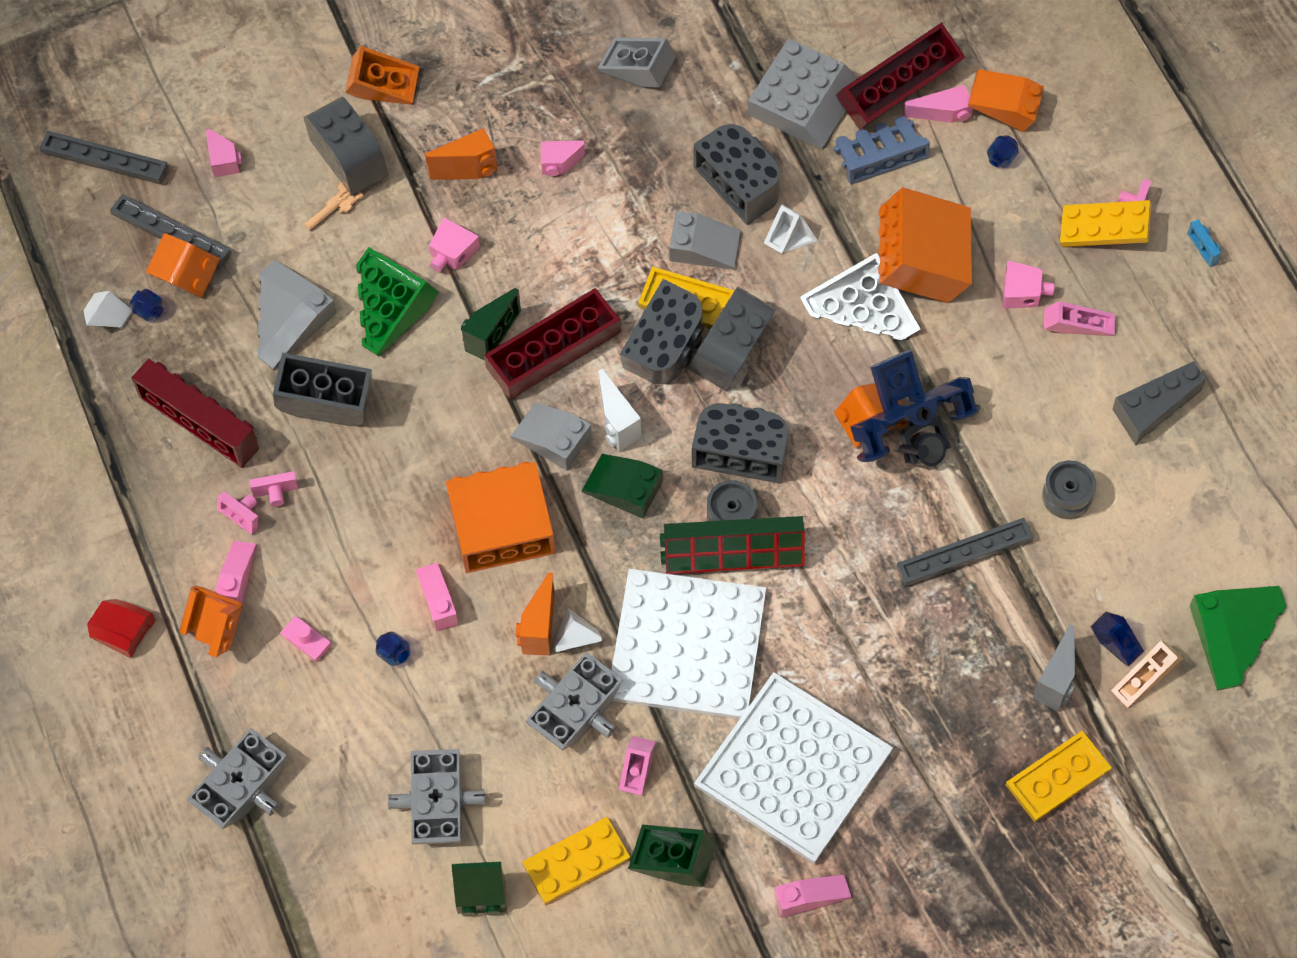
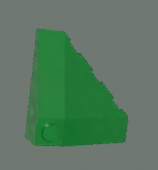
M368 247L356 264L357 273L361 274L362 283L358 284L359 300L363 301L364 310L360 311L361 327L365 328L366 338L361 339L362 346L379 357L428 310L439 294V291L423 279Z
M1280 586L1216 590L1193 596L1190 610L1217 691L1241 685L1245 678L1243 675L1248 666L1251 667L1260 653L1259 647L1264 640L1267 641L1275 627V620L1279 614H1283L1287 607Z

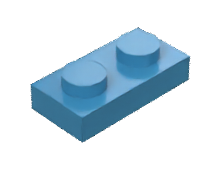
M1199 219L1190 223L1187 234L1208 266L1212 267L1218 263L1221 250L1219 245L1213 242L1209 236L1207 227L1202 225Z

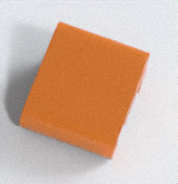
M163 233L146 273L202 298L220 258L186 241Z
M875 383L854 388L834 411L855 448L862 446L861 442L854 441L850 426L883 412ZM902 400L897 401L898 405H905ZM902 419L898 421L899 424H896V426L900 429L909 423ZM894 426L888 428V431L892 430Z
M192 586L179 631L183 635H187L189 631L196 633V640L210 645L208 655L217 658L232 648L243 604L240 601L207 588Z

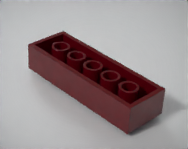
M941 22L842 88L836 94V97L858 129L861 130L958 65L966 57Z
M594 288L484 355L486 368L511 400L621 333V320L599 291Z
M148 358L131 377L141 400L239 467L243 468L259 450L257 437L253 431L254 427L248 421L239 420L236 418L235 413L228 408L224 410L214 398L210 396L208 398L205 397L195 385L189 386L180 375L167 371V368L161 362L157 361L155 363Z

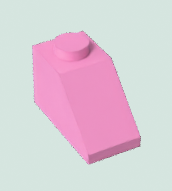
M210 129L206 130L214 177L240 173L239 164H242V157L240 151L236 152L234 143Z
M584 140L541 142L542 175L556 176L565 174L585 156Z
M636 736L632 737L626 750L619 790L642 796L653 759L655 741Z

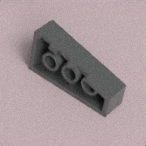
M1193 361L1116 397L1112 410L1134 444L1137 445L1148 433L1150 434L1160 423L1171 417L1178 408L1183 407L1200 393L1206 378Z

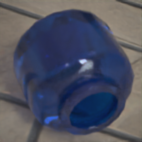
M1008 135L996 137L987 149L989 162L995 167L1005 168L1010 166L1019 153L1016 140Z
M149 289L138 290L130 301L132 313L145 321H150L153 318L158 319L164 310L161 306L163 303L162 298Z
M390 631L377 639L375 652L379 658L390 666H397L403 664L409 658L410 644L398 633Z

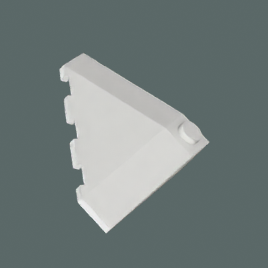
M877 253L800 297L810 316L815 318H828L833 320L834 323L845 326L854 325L863 328L864 331L878 335L880 333L891 335L893 339L901 341L921 330L898 289L880 284V274L878 273L880 257Z

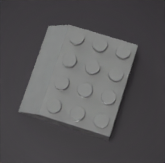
M788 38L749 98L747 115L823 150L847 112L836 97V94L857 78L844 63Z

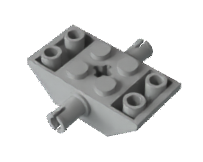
M586 652L560 682L555 681L544 671L539 673L541 676H536L534 683L547 691L549 695L530 715L526 723L563 751L579 742L591 727H594L606 738L611 736L610 732L614 733L616 726L601 715L609 707L623 679Z
M250 728L223 759L211 751L209 747L203 749L206 752L205 754L202 752L199 754L198 759L210 767L212 772L187 798V801L222 829L243 819L255 805H258L269 816L275 813L272 811L273 809L277 811L280 804L268 796L266 792L275 783L287 759V755L254 729Z
M459 749L411 751V791L409 794H388V809L410 808L412 812V845L461 842L462 808L465 805H485V790L463 791ZM439 798L438 802H433L434 799Z

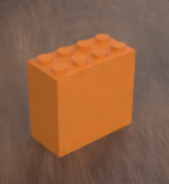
M904 187L880 206L878 212L880 217V227L878 230L880 236V246L878 249V254L880 255V265L878 268L880 284L946 303L952 301L972 285L971 207Z
M522 462L513 467L503 466L494 471H480L471 476H457L446 481L465 573L556 554L554 535L536 462Z

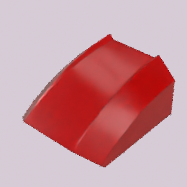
M110 599L100 603L87 626L91 639L132 658L139 643L156 620L153 613L125 601Z

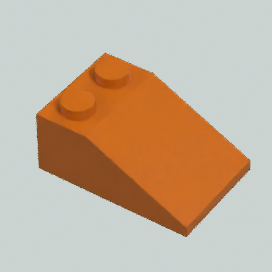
M360 46L352 56L345 93L364 100L411 105L414 99L420 66Z
M978 69L967 106L1024 132L1036 120L1044 86L1026 77Z
M484 128L425 153L430 180L480 179L498 171L495 147Z
M553 573L546 575L523 611L521 623H516L517 646H521L522 654L550 656L555 597Z

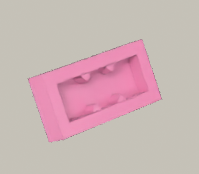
M1143 178L1137 195L1121 191L1118 202L1146 200L1152 181Z
M295 471L249 480L253 496L269 495L270 505L273 507L284 504L282 492L299 489Z
M225 491L218 496L217 510L251 535L258 530V515L251 511L257 505V501L252 495H247L240 502Z
M297 616L280 632L284 639L316 663L332 646L329 640Z

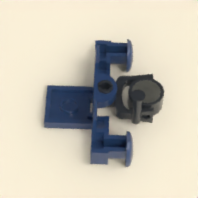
M910 350L870 366L883 412L850 426L854 441L861 442L863 452L857 456V459L861 462H873L887 456L890 448L884 446L881 435L887 433L888 428L899 424L898 421L905 419L909 424L900 432L902 444L899 446V451L904 454L905 463L930 467L941 463L945 457L946 449L951 448L941 419L935 417L937 406L944 402L953 403L954 410L948 414L949 418L953 420L970 418L979 413L981 407L975 404L971 379L968 377H958L924 393L913 353ZM908 397L910 402L916 403L905 406L898 405L897 401ZM933 425L935 428V433L917 432L927 426Z

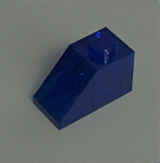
M1106 611L1090 626L1100 644L1126 666H1130L1144 652L1123 616Z

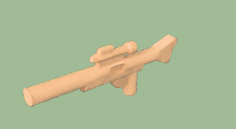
M340 182L338 185L339 192L325 203L326 207L304 224L305 227L310 231L338 207H340L339 213H347L353 208L352 204L363 198V193L358 192L355 197L351 196Z

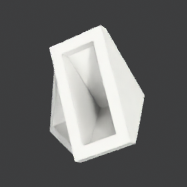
M781 205L764 244L780 253H785L818 240L802 215Z
M110 291L94 293L83 310L86 326L118 327L120 329L124 327L133 313L130 307Z
M567 608L553 639V644L556 652L600 642L602 638L594 626L570 608Z

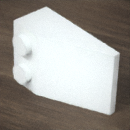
M601 369L598 373L604 427L606 430L605 438L611 447L615 446L618 452H621L642 439L641 418L603 369Z

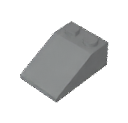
M614 38L597 69L599 72L641 87H660L676 58V54L666 38Z
M676 211L669 247V261L734 270L741 230L698 213Z
M535 402L512 433L511 438L567 471L592 437L591 424L574 414Z
M1071 624L1039 679L1033 696L1034 700L1057 712L1062 705L1067 706L1075 688V685L1072 684L1075 676L1074 626Z

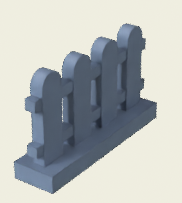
M899 116L895 119V126L891 128L885 123H878L873 134L869 135L866 130L861 129L856 132L855 140L849 141L845 136H840L836 139L834 152L836 154L840 153L844 160L842 166L844 169H847V180L850 185L929 158L930 143L922 135L917 136L913 129L915 127L913 120L908 121L906 117ZM899 133L903 141L898 143L893 134ZM880 140L884 148L878 150L873 141ZM860 146L864 155L858 156L854 148Z

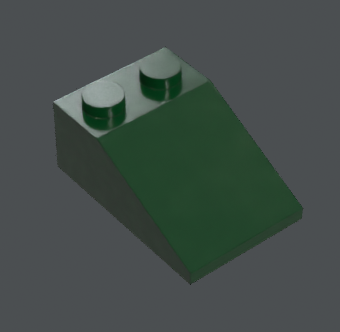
M514 288L473 312L469 319L464 320L461 331L466 352L485 361L484 355L499 346L521 312L519 289Z
M601 454L582 489V493L643 519L663 482V470L643 461Z
M642 824L628 869L681 885L703 887L716 842L705 830Z
M501 862L452 864L455 904L458 914L472 917L476 913H486L487 915L495 916L500 915L501 912H506V882Z

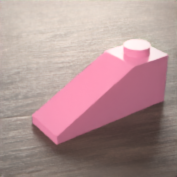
M965 85L904 102L903 115L908 118L952 123L965 121L972 117L973 108L967 106L970 96Z
M1058 301L1044 308V330L1063 334L1115 335V314Z
M233 541L221 569L215 592L240 601L243 604L257 546L255 543Z
M438 562L416 569L436 632L458 625L457 615Z
M844 874L794 881L776 886L774 892L781 918L851 899Z

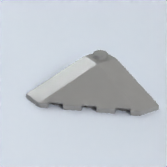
M276 260L259 273L261 293H259L258 305L259 310H261L260 320H258V338H260L258 358L273 371L280 364L282 352L288 354L295 352L336 314L332 298L320 288Z

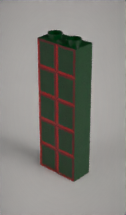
M803 516L664 524V533L660 534V547H665V551H660L661 565H666V574L805 566Z

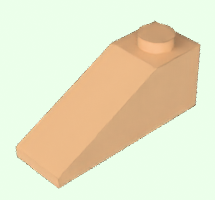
M1161 641L1111 691L1129 708L1166 677L1183 658L1167 642Z

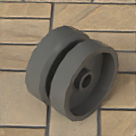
M1071 460L1058 462L1051 467L1046 476L1042 491V500L1050 513L1063 519L1077 518L1086 513L1096 491V479L1093 472L1086 465Z
M727 480L718 483L711 489L707 497V521L756 519L757 498L754 491L747 484L737 480Z

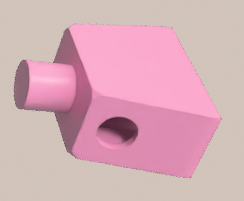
M443 218L429 246L430 254L434 258L430 263L431 268L437 272H441L445 265L458 269L480 248L479 236Z
M1007 261L1002 308L1037 307L1040 295L1053 296L1054 283L1042 282L1041 269Z

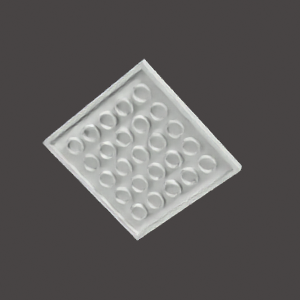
M629 569L611 671L623 679V682L612 701L740 719L748 709L766 587Z
M773 672L694 782V787L815 864L893 751V747Z

